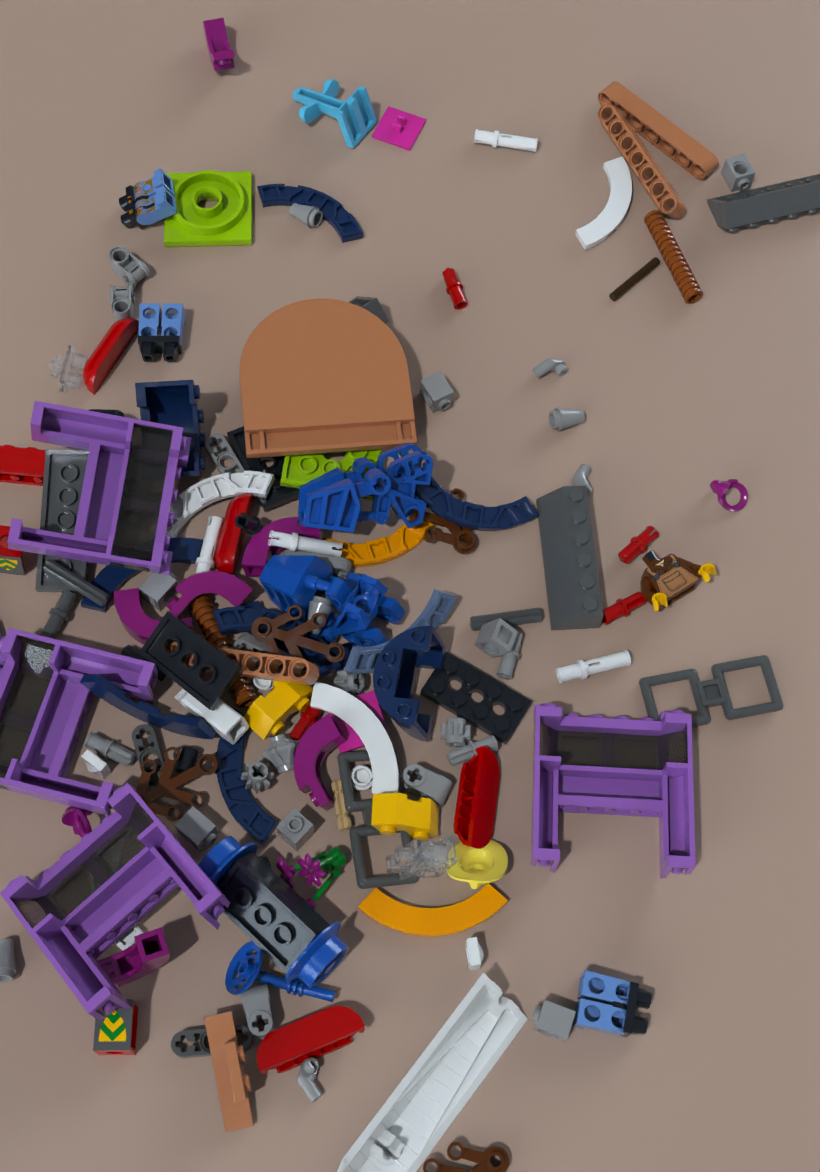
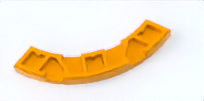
M423 521L421 524L408 528L404 524L388 537L384 536L363 544H350V542L336 541L324 537V540L341 542L343 544V548L339 549V551H342L340 557L350 560L352 562L351 568L370 567L405 555L424 541L423 534L426 528L430 526L435 527L436 525Z
M487 883L479 892L457 904L439 908H420L398 902L385 895L378 888H375L360 903L358 909L384 927H389L407 935L438 937L460 933L487 921L508 903V900Z

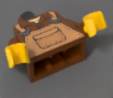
M651 550L642 557V560L648 567L644 570L640 581L643 599L653 605L654 611H661L694 591L701 577L704 582H709V574L717 575L716 570L711 563L698 565L676 557L674 554H669L660 559L654 550Z

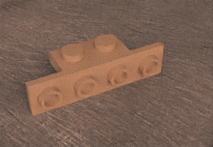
M232 1011L204 1017L225 1132L254 1126L248 1092L252 1091L249 1074L244 1075L242 1063L246 1062L243 1045H238Z

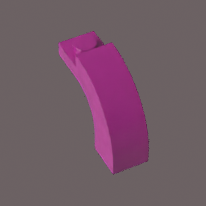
M224 18L203 21L206 43L214 71L235 68L234 52L229 46Z
M298 517L276 520L264 526L259 533L251 538L244 551L241 565L246 577H260L264 566L270 558L287 549L268 546V539H276L269 537L271 530L287 534L295 532L298 533V536L324 540L322 529L301 526Z
M217 570L202 571L180 582L175 587V590L181 594V597L178 598L175 595L166 607L169 609L168 612L178 617L192 599L204 593L218 594L232 605L239 606L253 589L242 579L228 572Z
M139 588L114 591L115 607L123 627L132 638L141 644H145L160 621L148 617L143 612ZM192 618L180 619L194 630Z
M330 714L309 727L299 741L294 756V776L299 790L305 794L309 793L316 807L320 806L326 811L334 807V802L321 778L322 762L331 750L347 741L336 720Z
M161 927L134 936V944L127 949L97 960L115 985L120 987L157 970L169 960L170 953Z

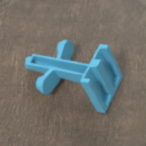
M334 79L325 81L322 93L304 87L294 90L293 100L306 105L302 106L299 110V117L302 121L309 124L323 113L337 119L347 147L354 148L377 123L366 87L359 86L345 102L335 98L339 92V83Z

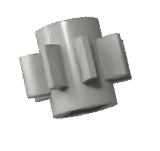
M345 668L337 671L338 675L334 678V687L340 688L354 697L355 695H360L361 690L365 686L364 676L359 673H350Z
M448 718L447 725L441 724V740H446V745L449 747L465 746V740H471V725H466V720L463 718Z
M256 759L252 765L249 763L245 764L244 769L246 772L241 774V780H246V790L251 788L258 793L263 787L267 790L269 789L270 782L268 780H272L274 776L273 772H268L269 763L264 764L259 762V759Z

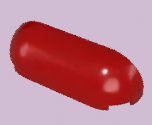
M124 318L112 324L85 363L83 381L92 394H96L138 332V320Z
M252 493L236 496L227 506L214 554L215 567L218 571L235 575L246 534L245 530L235 525V518L237 515L241 516L240 513L251 515L255 496Z
M486 746L476 748L475 751L478 754L476 756L474 754L468 763H463L454 817V833L458 835L463 845L475 849L485 847L491 840L500 781L498 761L494 753Z
M333 1006L270 1032L258 1047L257 1065L259 1071L262 1074H266L268 1070L276 1069L278 1073H283L300 1066L309 1057L317 1059L343 1048L353 1042V1035L357 1032L363 1033L365 1031L364 1023L354 1010L345 1006Z

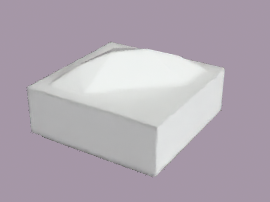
M86 750L81 756L89 772L104 779L111 773L107 763L91 750Z
M477 937L467 938L465 949L468 968L470 971L479 970L484 957L483 950L477 941Z

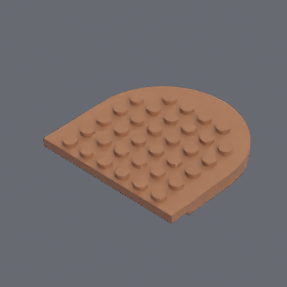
M308 299L291 303L274 311L252 331L243 348L239 367L247 458L389 449L405 443H412L417 446L415 416L406 356L395 334L377 316L360 306L341 300Z

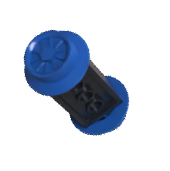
M232 836L224 838L199 863L201 869L230 902L228 908L225 905L223 906V913L286 973L285 980L287 982L300 978L310 989L315 988L336 968L349 949L337 936L341 924L336 921L330 925L256 855L258 848L256 843L251 842L242 846Z

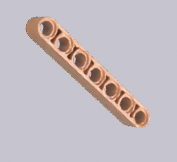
M612 82L598 93V101L601 105L609 103L621 111L635 132L695 178L702 180L719 166L717 157L711 151L619 82Z
M609 103L603 104L598 110V119L660 211L672 219L681 218L686 211V206L623 113Z
M177 642L169 644L168 650H170V653L176 650ZM216 647L233 661L237 658V664L243 668L239 675L241 677L301 685H312L319 677L318 667L314 663L302 658ZM192 654L189 661L188 657L186 659L187 667H191L195 662L194 654ZM258 661H260V666L255 671V665ZM283 664V670L278 674V667ZM307 667L306 674L301 677L302 669ZM209 668L205 672L213 673V670Z

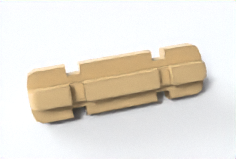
M341 780L332 781L331 787L332 794H334L333 800L339 831H345L352 827L351 818L349 817L350 812L345 809Z

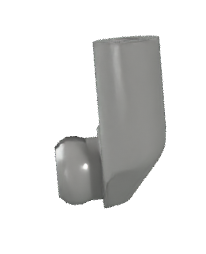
M548 358L532 370L538 378H541L549 371L556 372L558 376H562L567 372V367L561 359Z
M581 464L572 479V485H586L587 496H590L593 489L589 486L586 478L591 468L586 464Z
M309 1057L301 1063L297 1077V1083L311 1103L323 1095L314 1083L319 1069V1062L314 1057Z

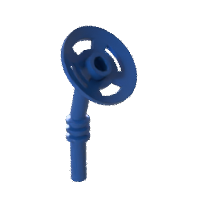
M254 942L246 943L237 951L226 973V989L233 995L245 992L254 981L287 990L288 994L292 992L295 996L298 993L299 997L307 995L334 1002L336 991L317 986L310 989L303 981L300 982V979L287 982L283 977L262 971L263 951ZM252 951H257V954H256V955H255V954H250V955H248V954H249L250 952H252ZM237 969H238V975H239V977H238V978H235L236 972H237Z

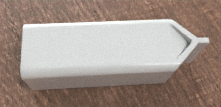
M184 689L174 697L186 710L195 717H201L216 733L232 745L249 729L245 718L222 700L216 709L212 711Z

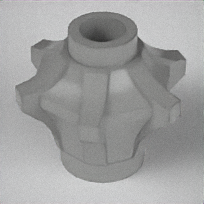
M285 733L270 738L271 743L262 752V756L270 760L277 767L278 773L293 769L294 756L299 741L286 738Z

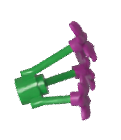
M333 847L329 851H323L313 858L307 853L305 860L299 858L298 864L295 866L292 864L288 866L286 861L283 862L281 856H278V862L276 863L278 870L281 872L280 878L284 879L291 888H294L291 878H293V875L298 870H300V876H307L306 883L308 886L314 882L315 885L320 887L315 895L306 901L315 909L317 900L334 879L342 874L340 868L346 865V858L340 849ZM330 873L331 875L322 885L320 877H325L326 874Z

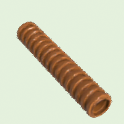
M653 210L644 217V222L650 234H652V238L658 250H660V254L665 260L677 287H679L678 289L685 303H695L703 296V291L700 289L691 268H689V264L684 258L680 247H678L679 245L670 231L664 216H662V212L660 210Z
M200 596L192 600L189 608L192 610L196 622L199 623L198 626L202 629L201 633L205 636L204 638L215 647L234 649L231 647V642L228 641V635H220L213 617V610L215 609H213V604L210 603V598L208 596ZM238 676L229 689L230 693L233 694V700L236 701V706L239 708L247 707L257 699V695L253 693V687L250 686V681L247 680L248 677Z

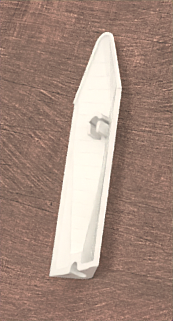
M484 972L343 1157L337 1172H417L528 1020L511 999L501 996L503 993L502 989L494 981H491Z

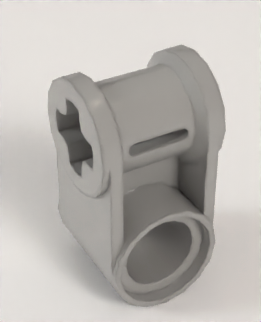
M117 246L110 250L109 258L112 271L127 285L133 284L135 288L141 279L150 276L151 273L146 264L137 259L126 248Z
M133 284L122 287L110 285L111 310L114 321L116 322L124 318L134 319L135 292Z
M418 764L407 766L402 777L404 790L419 798L432 799L439 807H442L453 785L448 778ZM413 775L418 776V779H416L414 783L409 781L410 778L413 777Z
M267 983L249 987L245 992L241 993L248 1028L252 1037L258 1041H262L270 1032L275 1030L271 1010V997ZM259 1021H264L265 1023L264 1031L259 1032L257 1028Z

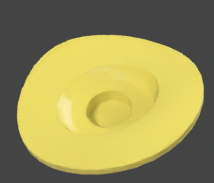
M490 840L485 847L480 849L467 847L460 842L453 847L446 859L447 874L455 880L467 882L471 889H478L486 883L499 880L504 876L508 867V856L505 849L493 840Z

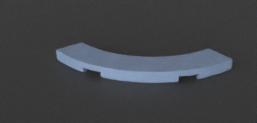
M434 589L425 609L408 629L419 626H433L436 631L440 623L443 624L447 619L457 596ZM391 640L369 647L353 646L345 670L350 673L359 674L373 673L381 651Z

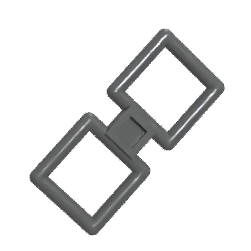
M766 655L714 664L711 667L714 679L700 682L695 669L644 677L639 680L647 715L649 718H653L654 721H658L659 716L650 686L689 679L699 716L692 717V727L709 724L711 719L707 708L722 705L727 720L776 712L783 709L782 699L772 667ZM761 666L771 702L733 709L723 673Z
M394 749L399 769V793L404 794L397 751ZM367 751L338 754L337 760L345 809L348 812L362 811L364 826L352 827L349 830L357 886L360 889L416 883L419 880L412 836L406 831H396V833L401 834L407 873L367 878L360 837L383 834H380L371 825L372 800H354L348 762L370 761Z

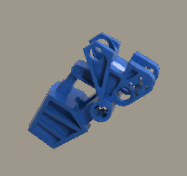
M405 443L381 453L377 459V466L368 458L360 457L354 461L352 471L343 473L337 467L299 486L298 521L304 527L354 533L356 523H361L362 521H376L378 524H385L388 521L391 507L396 516L402 519L408 528L421 524L427 503L414 495L416 484L430 485L433 460L427 453L421 451L418 446L412 443ZM387 457H393L394 461L385 469L383 461ZM422 459L426 461L423 462V467L421 468ZM367 466L368 468L366 469V473L363 474L364 467ZM374 494L372 510L361 511L358 498ZM413 509H417L418 517L414 521H408L406 517L411 515Z
M273 555L264 566L259 578L269 599L284 613L292 605H298L302 608L303 617L300 621L303 623L307 622L309 601L313 600L316 591L324 592L340 613L339 616L331 613L327 619L326 626L321 629L320 635H318L328 645L335 642L339 635H342L347 641L359 647H369L385 643L388 640L377 628L369 627L376 618V615L378 618L395 625H399L405 615V610L397 599L385 597L388 588L381 582L368 575L363 574L360 576L352 572L348 573L343 581L338 577H334L333 567L316 555ZM299 609L291 611L292 617H297L300 614Z

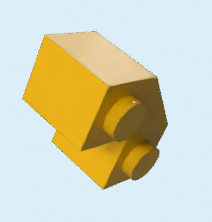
M275 681L272 683L274 686L273 690L265 697L260 695L252 703L244 718L249 727L263 740L273 735L277 736L285 729L284 723L289 715L297 711L302 712L310 705V697L313 693L312 687Z
M403 793L373 794L371 825L380 834L394 835L396 831H406L417 841H427L429 837H438L439 806L432 799L421 797L419 800L412 801L407 799V794Z

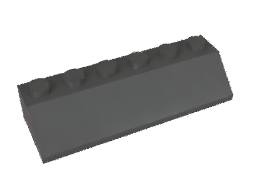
M820 174L707 199V203L718 227L725 228L728 232L737 231L740 229L739 226L743 225L747 227L760 225L759 222L764 220L766 222L779 221V217L786 216V218L797 217L799 212L806 211V213L818 212L820 208Z
M586 485L561 487L536 499L551 631L600 628L603 619V609Z

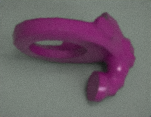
M713 480L710 487L713 493H717L718 502L726 510L731 512L739 511L746 505L748 492L738 480ZM732 487L737 488L740 492V501L734 506L729 505L725 499L726 492Z
M70 806L65 810L62 822L65 825L72 826L74 834H79L82 838L87 833L92 832L87 816L93 812Z

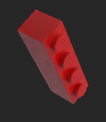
M12 445L0 446V482L43 486L46 450H39L34 447L17 448Z

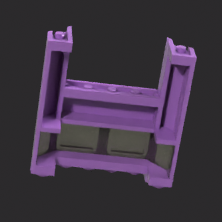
M35 401L30 423L33 441L89 450L74 535L23 527L21 519L12 518L7 541L8 549L169 575L173 552L163 550H168L170 535H166L167 526L172 527L174 512L169 511L171 503L176 504L178 490L173 489L174 481L180 480L181 468L187 467L191 437L182 436L183 427Z
M9 628L7 634L0 640V664L3 667L0 668V788L110 815L111 810L109 808H112L107 800L116 790L113 783L103 781L101 787L65 778L95 696L80 681L83 675L101 674L125 691L127 698L154 704L155 697L151 689H154L156 679H158V670L155 663Z
M551 703L534 705L531 865L536 867L537 862H539L540 867L550 866V871L555 873L560 861V849H558V812L659 817L660 879L666 878L669 872H672V874H683L684 870V875L691 874L696 867L692 715L681 710L661 712L658 721H654L653 718L649 717L640 718L639 720H631L626 716H616L614 719L604 718L602 715L578 717L574 713H567L562 716V707Z
M128 782L123 787L116 789L107 800L115 812L106 816L102 823L92 832L84 835L81 841L71 850L66 851L52 867L44 870L35 881L29 876L24 877L21 874L18 878L10 881L7 887L0 893L88 1014L99 1021L106 1018L104 1013L109 1015L116 1008L122 1007L125 1010L132 1008L96 960L104 951L178 885L194 903L195 909L217 930L220 926L217 919L224 911L223 906L225 905L228 908L230 904L228 899Z

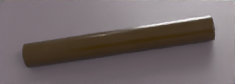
M654 257L610 293V299L616 301L660 264V260Z

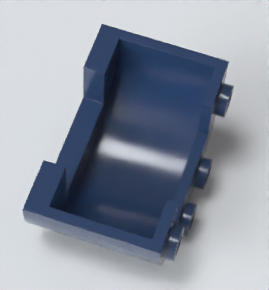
M193 380L135 383L137 407L140 408L141 420L183 427L182 436L191 437L187 467L181 468L180 477L199 476L201 470H205V457L202 456L201 447L206 446L205 433H201L200 423H204L203 409L198 408L197 399H200L199 385H195ZM141 425L143 449L160 452L169 451L173 431ZM141 460L142 479L165 478L167 469L165 464Z
M433 626L411 628L394 637L381 651L373 672L374 691L382 708L405 733L425 742H429L433 717L427 714H418L420 701L412 698L418 668L442 670L446 646Z

